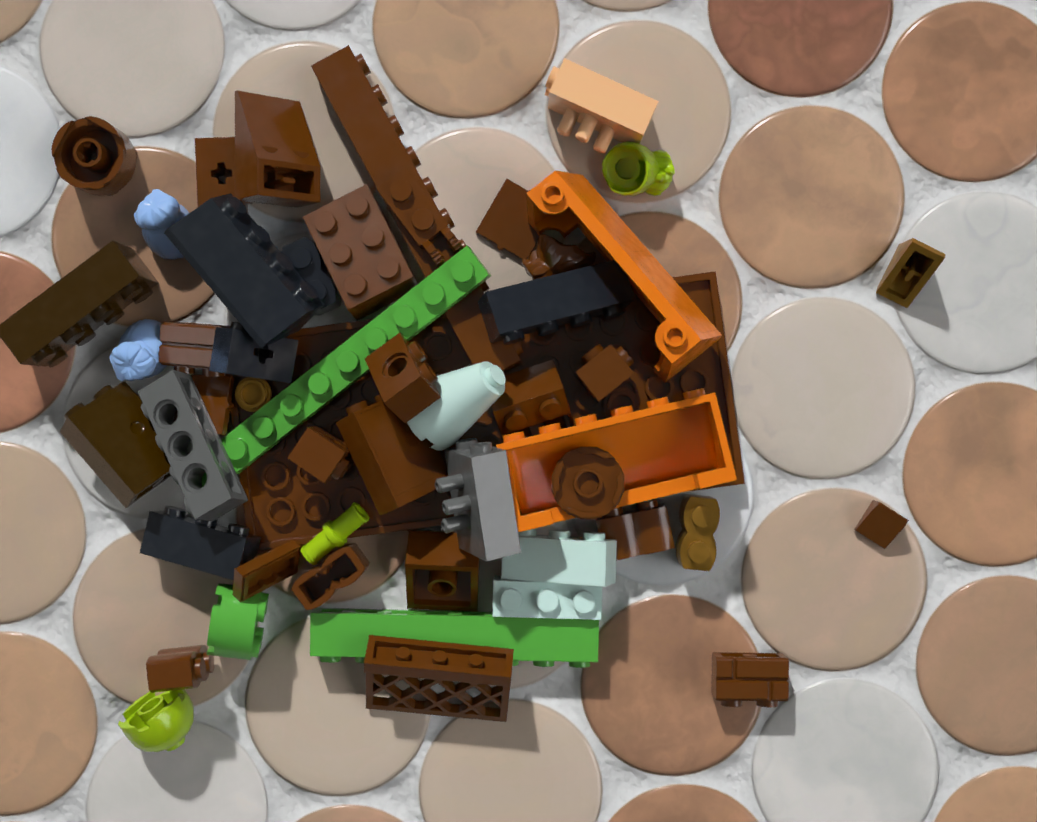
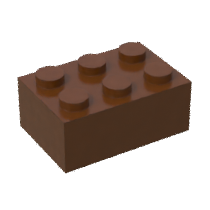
M367 184L303 216L348 311L357 321L397 301L418 284L375 196Z

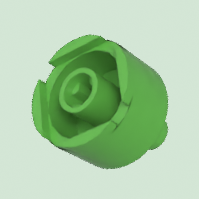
M218 583L215 595H218V601L212 607L207 646H209L207 655L251 660L252 657L258 658L264 628L257 627L258 622H264L269 593L260 592L245 601L239 602L232 595V584Z

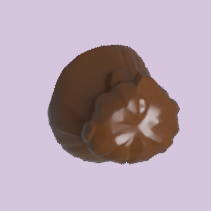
M540 234L537 250L530 253L529 259H523L522 264L527 274L535 280L591 266L595 262L596 253H585L577 245H566L551 236Z

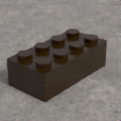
M112 240L0 324V337L20 364L54 367L68 357L66 352L76 344L82 346L91 341L96 336L94 331L104 323L110 325L119 320L125 314L123 309L131 303H141L153 293L151 288L159 282L134 249Z

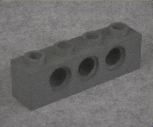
M171 370L137 391L143 403L141 405L142 412L151 421L157 434L155 436L156 443L166 454L171 465L169 468L173 480L180 485L184 494V505L188 513L195 520L214 521L247 502L248 498L192 376ZM176 410H178V417L174 422L173 416ZM190 441H192V450L188 454V444L190 443ZM206 472L207 482L202 486V476Z

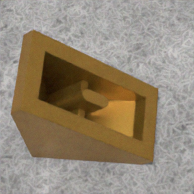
M914 238L900 243L876 289V293L908 308L943 262L946 254Z

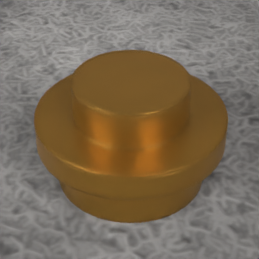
M246 377L238 383L235 390V398L242 409L256 412L272 399V390L265 379Z

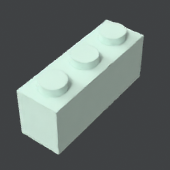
M536 528L518 532L521 553L502 558L501 579L606 587L616 582L617 540L605 539L604 532H583V537H570V530H549V535H536Z
M495 575L493 584V617L601 620L602 587L501 579V575Z

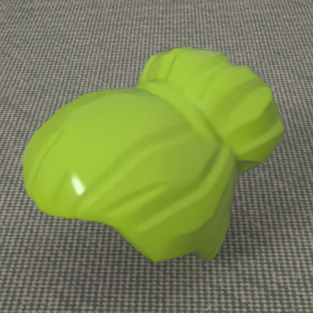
M635 142L618 143L606 154L602 161V173L609 188L614 193L622 196H635L643 192L652 196L661 195L669 187L675 174L671 157L666 151H650L647 147Z

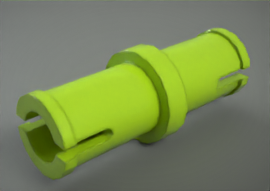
M354 502L337 519L326 522L322 526L323 530L301 547L302 555L312 565L318 564L336 546L341 548L347 543V537L369 521L368 514L358 503Z

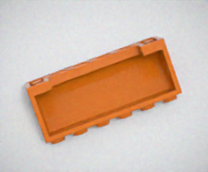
M704 388L682 393L684 400L669 403L668 397L647 401L648 409L633 412L632 405L610 410L612 417L597 420L596 414L574 419L576 426L561 429L560 423H554L539 427V435L525 438L524 431L502 436L504 443L497 444L496 446L506 450L518 532L576 518L567 514L556 503L551 490V475L556 463L567 452L579 447L600 448L609 452L619 463L625 476L624 493L615 508L737 480L716 393L705 394Z

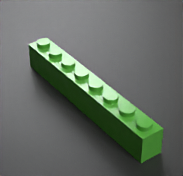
M315 608L310 614V656H319L320 662L332 663L341 661V657H355V662L364 663L369 635L514 649L512 666L519 665V661H533L534 666L552 667L554 666V661L569 662L570 667L586 668L590 667V662H598L599 620L493 617V611Z

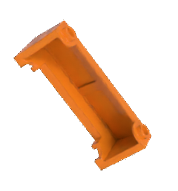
M554 171L526 193L528 223L538 235L545 232V230H556L565 238L576 228H579L607 262L615 260L627 274L632 291L661 323L655 333V343L660 350V359L653 370L664 383L721 338L722 334L584 175Z

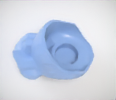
M153 189L152 193L147 195L138 205L134 213L135 222L142 228L143 238L155 254L169 260L184 258L164 232L188 215L189 212L171 195L159 189Z
M152 319L139 320L130 325L121 336L118 346L114 347L110 355V363L113 366L117 379L121 382L124 380H143L144 378L156 376L167 366L159 363V346L162 345L160 341V324L162 323Z

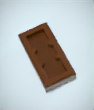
M292 539L235 568L232 595L239 602H242L298 573L301 546Z

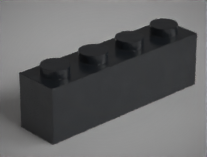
M615 260L486 291L478 301V305L490 343L503 341L504 345H511L524 340V335L537 332L538 336H545L558 331V326L570 323L571 327L575 328L592 322V317L604 315L605 319L620 316L626 312L625 307L634 301L635 297L627 274Z

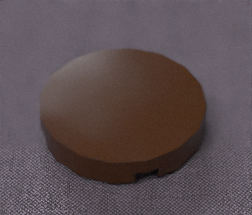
M579 447L567 452L556 463L551 475V490L556 503L567 514L579 519L595 520L607 515L619 504L624 493L625 476L619 463L609 452L597 447Z

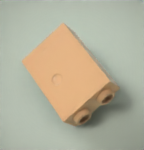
M565 58L560 69L555 66L552 68L545 85L547 87L545 96L549 97L548 109L563 115L557 132L565 137L570 136L577 121L581 124L575 137L578 141L587 143L593 131H599L593 145V149L599 153H606L612 138L620 142L629 141L640 144L659 102Z

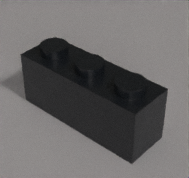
M165 506L164 511H149L140 553L234 580V569L253 560L257 556L261 537L249 534L250 528L243 525L229 523L227 528L217 525L218 519L214 521L195 520L192 517L185 516L187 511L185 509Z

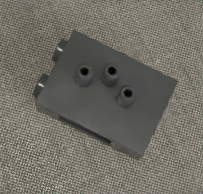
M477 438L456 441V447L444 449L448 476L438 478L435 481L437 492H451V499L443 501L442 509L446 515L454 514V516L442 519V530L445 533L457 531L459 548L485 561L521 553L506 450L493 447L491 442L479 443Z

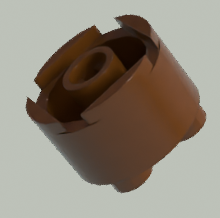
M89 116L64 124L55 135L52 143V157H54L59 176L70 185L86 193L97 196H113L128 184L134 174L137 159L136 149L123 132L101 118ZM93 153L98 154L95 161L91 159Z

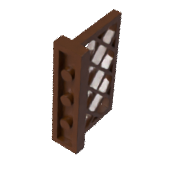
M369 635L364 659L366 709L507 722L514 649ZM403 680L410 687L401 690L395 683ZM438 683L446 690L437 694L430 687ZM475 687L481 694L472 697L466 690ZM384 689L392 697H377L374 694ZM420 693L425 698H427V700L418 701L413 699L412 697ZM456 697L463 703L460 705L450 704L447 700ZM492 700L501 709L485 707L482 704Z

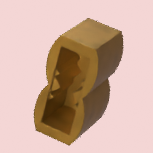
M686 494L681 501L679 509V520L682 530L676 542V557L678 563L684 569L710 571L716 559L717 550L713 534L717 530L720 520L719 504L717 499L711 496Z

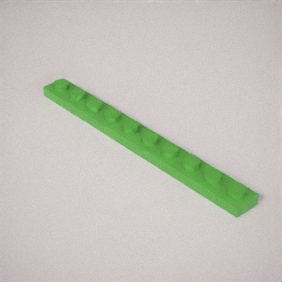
M469 246L464 247L221 439L236 474L241 473L370 372L364 358L398 333H401L407 341L411 340L489 279L491 274ZM206 472L202 476V486L207 482Z

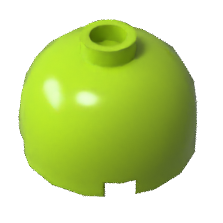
M185 689L166 691L156 697L155 693L149 691L125 710L123 716L126 721H119L118 726L128 740L136 748L144 752L173 751L185 742V736L190 731L194 721V706Z

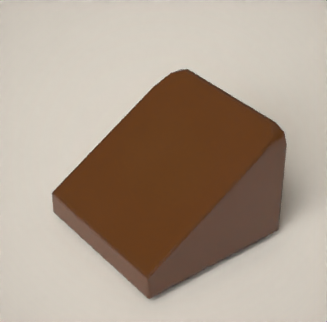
M872 500L854 530L883 549H886L909 520L881 502Z

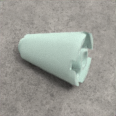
M484 361L438 375V381L434 384L441 398L407 422L415 436L421 441L427 438L435 444L431 446L435 450H444L454 445L504 393L506 379L503 371L497 365Z

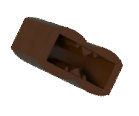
M657 499L636 503L637 509L623 511L622 507L611 510L607 515L595 519L598 532H604L605 539L617 540L616 561L675 548L665 503L658 504Z
M356 543L344 545L332 553L323 564L317 565L301 575L295 581L291 590L306 610L315 609L327 602L339 588H344L354 583L367 570L370 562Z
M196 645L161 649L157 655L150 656L146 663L149 691L155 693L198 688L201 681H206L209 673L214 671V657L207 655V646Z

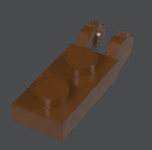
M403 167L376 188L418 246L426 250L438 267L443 265L445 261L441 252L431 243L433 239L442 234L452 251L458 253L463 249L459 240L449 229V223L406 167Z

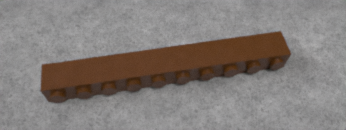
M348 45L311 65L376 187L403 167H406L436 206L433 198L437 197L438 194L429 177L424 179L420 177L416 167L420 166L421 163L412 146L405 148L399 137L404 135V131L396 116L393 115L388 118L382 106L388 104L379 85L376 84L371 87L366 75L370 74L371 71L362 54L354 56ZM385 202L426 278L439 267L426 250L418 246ZM446 208L439 210L449 223V229L454 228L455 225ZM442 234L431 241L433 246L444 256L445 262L457 254L452 251ZM463 239L459 240L463 248L466 247ZM485 281L446 311L445 314L473 365L487 361L497 365L503 373H506L521 364L518 355L524 351L519 342L511 345H504L503 341L490 343L478 305V301L484 292L489 290Z

